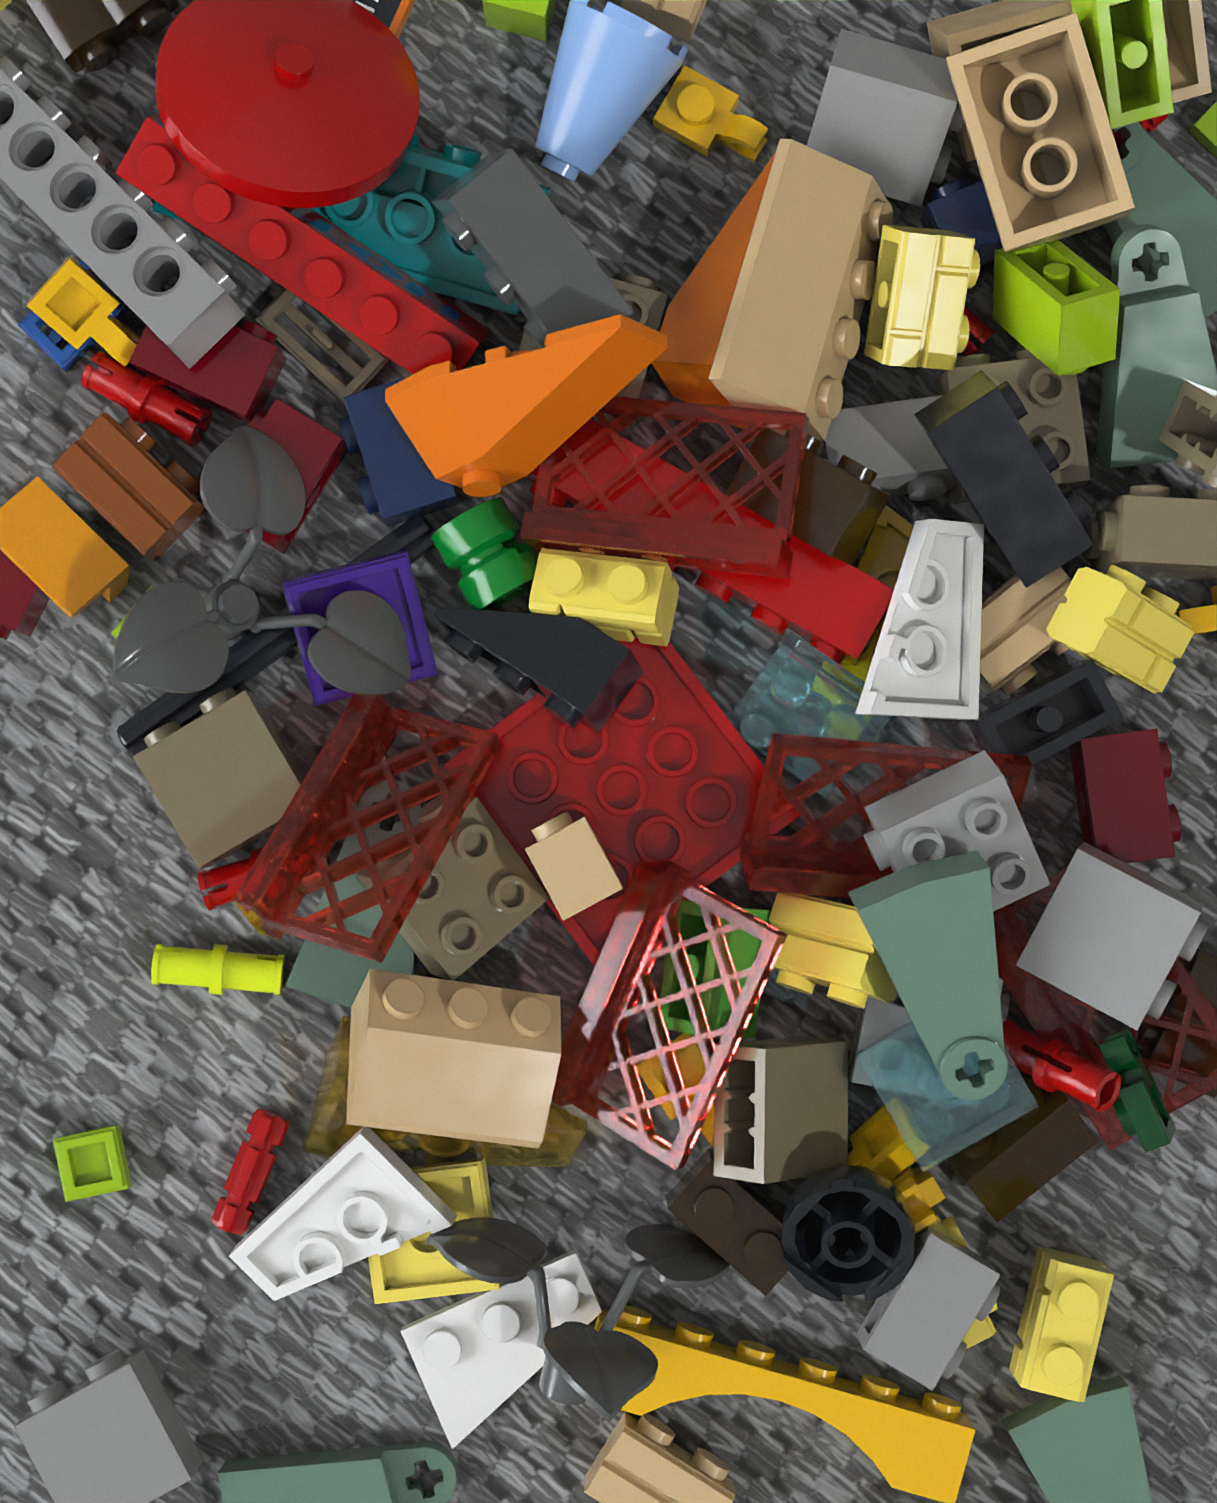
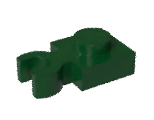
M1126 1028L1103 1038L1105 1042L1100 1044L1101 1051L1109 1068L1117 1072L1121 1077L1120 1098L1115 1100L1114 1107L1124 1132L1128 1137L1137 1135L1145 1153L1170 1144L1176 1127L1150 1069L1145 1068L1139 1048L1130 1029Z

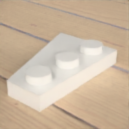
M939 519L915 521L855 714L952 720L979 719L984 524Z
M363 1127L243 1238L232 1250L229 1257L273 1301H276L342 1273L344 1267L377 1253L379 1256H382L400 1248L403 1242L428 1231L433 1234L453 1225L457 1214L369 1127Z
M577 1249L540 1265L545 1271L551 1328L569 1321L588 1325L602 1312V1305ZM528 1276L515 1283L503 1284L498 1290L478 1292L402 1326L400 1331L452 1449L543 1366L545 1360L543 1349L537 1346L540 1331L533 1282Z

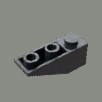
M438 607L433 614L448 632L443 641L453 651L471 663H475L479 656L483 657L496 666L493 675L499 681L522 696L530 688L547 700L543 704V708L554 718L572 729L579 722H582L599 734L644 672L630 649L580 617Z

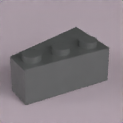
M512 148L491 152L431 201L444 216L441 220L455 241L464 251L467 252L471 249L485 266L487 271L483 273V276L497 296L507 306L514 302L530 321L523 328L538 349L544 347L545 336L549 333L619 314L629 317L634 313Z

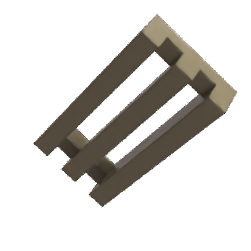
M284 288L255 319L257 324L277 336L276 341L344 404L343 397L361 392L364 389L367 390L375 381L376 376L381 371L384 372L392 363L391 359L318 311L371 360L362 369L291 303L297 296ZM281 313L287 316L354 379L345 386L275 322L276 318Z

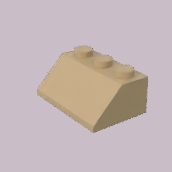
M1076 12L946 57L948 70L1004 252L1063 239L1123 219L1135 208Z
M370 969L351 1007L346 1124L539 1148L543 1142L561 1058L560 996Z

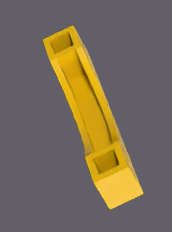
M625 1306L613 1331L630 1335L647 1346L658 1360V1369L653 1382L630 1399L622 1407V1411L641 1416L669 1403L704 1395L745 1394L778 1400L818 1416L847 1435L875 1463L892 1488L944 1503H956L976 1430L967 1414L960 1412L962 1405L959 1402L930 1392L924 1393L922 1401L899 1395L900 1387L897 1384L872 1375H863L861 1383L836 1376L838 1371L836 1367L813 1358L801 1357L799 1365L774 1359L776 1353L774 1349L750 1340H739L737 1348L712 1341L713 1332L695 1324L677 1322L675 1330L651 1324V1314L632 1306ZM602 1310L597 1316L594 1326L597 1332L609 1311Z

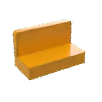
M38 476L0 507V550L69 617L77 616L100 595L110 603L128 585L129 565Z

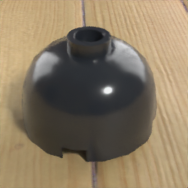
M840 1164L824 1168L801 1182L787 1203L784 1211L781 1238L785 1251L784 1259L788 1271L806 1290L826 1300L843 1302V1295L856 1296L860 1294H865V1301L879 1298L899 1285L912 1266L915 1226L905 1197L889 1178L865 1166Z

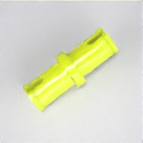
M156 943L152 959L151 983L155 985L162 983L208 987L209 994L223 995L225 989L281 995L285 955L231 952L228 945L214 944L213 950L164 946V944Z

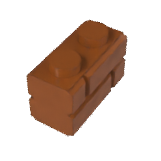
M105 412L81 434L78 441L74 442L54 462L52 468L143 556L155 562L206 510L204 504L194 496L200 490V483L176 460L165 468L149 452L157 442L130 416L120 424Z

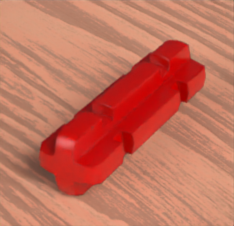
M257 1109L253 1113L246 1133L251 1134L250 1140L242 1141L223 1188L229 1191L227 1198H219L212 1216V1222L221 1230L238 1235H243L247 1232L255 1210L250 1209L252 1202L258 1203L260 1201L278 1155L272 1152L274 1146L282 1145L289 1128V1121L282 1115L266 1109Z

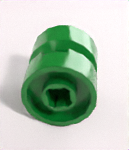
M502 497L488 500L471 508L446 523L431 536V540L449 570L461 571L462 577L458 587L471 609L492 611L532 588L538 559L529 544H517L515 537L520 527Z

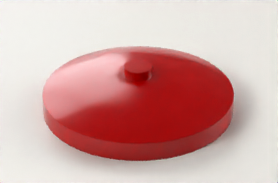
M195 0L181 11L168 28L161 43L157 59L156 103L161 121L176 148L186 160L211 181L235 194L260 203L289 208H317L336 205L358 198L378 187L396 171L404 160L414 136L420 108V92L413 64L391 30L375 15L353 0Z

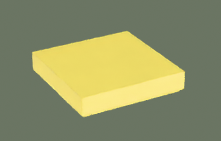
M485 1158L410 1167L457 1214L455 1221L469 1218H494ZM430 1231L403 1242L400 1248L382 1256H379L377 1253L368 1257L375 1304L498 1290L503 1285L478 1280L454 1267L442 1256L436 1247L426 1245L427 1238L431 1234Z

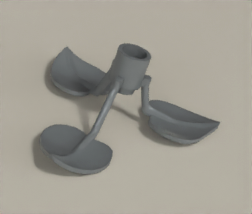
M238 426L229 437L206 460L200 478V494L204 507L219 525L235 532L250 529L248 541L231 569L223 575L222 584L203 597L192 585L171 581L152 587L137 600L128 613L117 637L112 663V678L115 681L145 685L170 693L187 694L198 692L215 683L222 675L229 655L228 641L243 631L249 629L254 633H259L264 629L310 626L319 629V631L309 643L308 659L315 671L329 684L343 691L361 695H385L405 687L411 677V665L403 625L394 609L385 600L373 593L355 590L337 595L329 602L325 618L318 614L262 617L259 615L258 598L251 588L240 582V576L259 547L263 531L275 535H285L298 526L305 509L306 493L304 482L294 461L276 441L248 426Z
M469 1218L455 1221L452 1226L436 1233H431L426 1242V1245L436 1247L442 1256L454 1267L478 1280L488 1283L508 1284L521 1281L528 1276L532 1280L535 1290L540 1331L537 1346L543 1349L545 1354L539 1381L541 1392L549 1399L567 1405H577L587 1401L607 1421H611L630 1399L653 1382L658 1369V1360L647 1346L630 1335L613 1331L639 1280L652 1272L659 1281L675 1288H697L717 1281L730 1268V1264L693 1233L663 1224H648L636 1227L627 1234L624 1249L630 1257L639 1262L635 1263L631 1268L597 1332L591 1326L576 1321L564 1322L560 1326L551 1328L545 1271L537 1264L544 1260L547 1247L535 1234L522 1226L497 1218Z

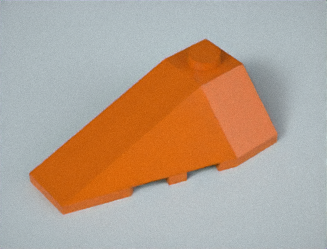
M775 153L668 305L661 329L658 331L667 335L668 348L652 362L653 367L672 396L749 433L755 432L708 378Z
M619 314L549 333L545 336L544 347L540 349L511 352L506 346H501L485 351L484 364L456 371V366L450 361L428 366L386 388L385 402L435 479L462 488L463 492L469 496L489 497L498 494L502 487L528 476L668 348L667 335Z

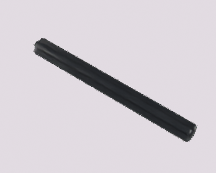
M422 514L415 515L349 563L406 549L410 563L413 564L435 548L431 536L436 531L426 517ZM288 606L275 616L290 615ZM294 627L264 629L259 633H249L229 648L225 669L215 683L206 689L194 693L167 692L120 725L117 729V734L122 745L134 756L148 748L144 738L161 726L178 720L181 727L196 719L203 714L199 706L204 701L231 687L235 691L297 647L298 642Z

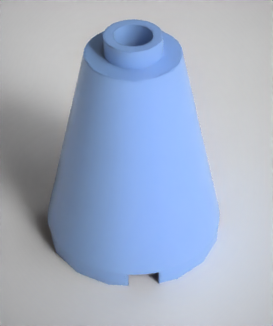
M570 0L535 144L536 149L545 153L541 166L572 182H575L579 172L592 177L680 68L688 52V48L684 45L670 46L668 50L667 48L673 38L671 35L609 1L604 10H601L594 5L592 8L587 7L589 0Z

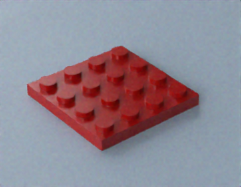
M635 638L632 642L617 641L632 651L644 672L599 734L582 722H579L574 729L564 725L543 708V704L547 699L536 694L443 765L466 796H474L479 799L549 896V899L546 901L548 906L597 970L669 916L672 910L673 899L690 900L801 816L670 641L667 647L642 644L638 638ZM564 812H568L573 822L583 817L589 820L622 881L623 889L563 921L525 849L537 843L531 830Z

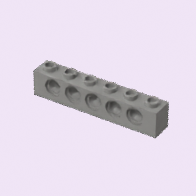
M3 55L0 58V125L7 117L11 116V118L0 126V178L190 369L245 316L244 312L230 297V294L237 288V285L211 258L200 266L188 254L195 246L192 240L168 216L158 224L146 212L154 204L145 193L123 178L116 183L105 172L113 164L108 157L85 134L75 142L65 132L72 124L70 120L45 95L35 103L25 93L32 83ZM53 154L52 158L46 164L40 166L41 162L46 157ZM95 194L86 206L79 208L86 197ZM137 234L135 240L130 246H128L125 249L119 250L122 242L126 238H128L131 235ZM179 275L177 283L171 289L160 292L162 285L167 279Z

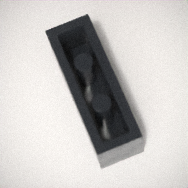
M980 370L914 414L1008 565L1025 588L1093 546L1092 541L1082 527V524L1091 519L1090 514L1071 486L1061 491L1050 473L1058 469L1060 465L1039 434L1031 439L1026 435L1018 420L1028 415L1027 410L1007 381L996 386Z

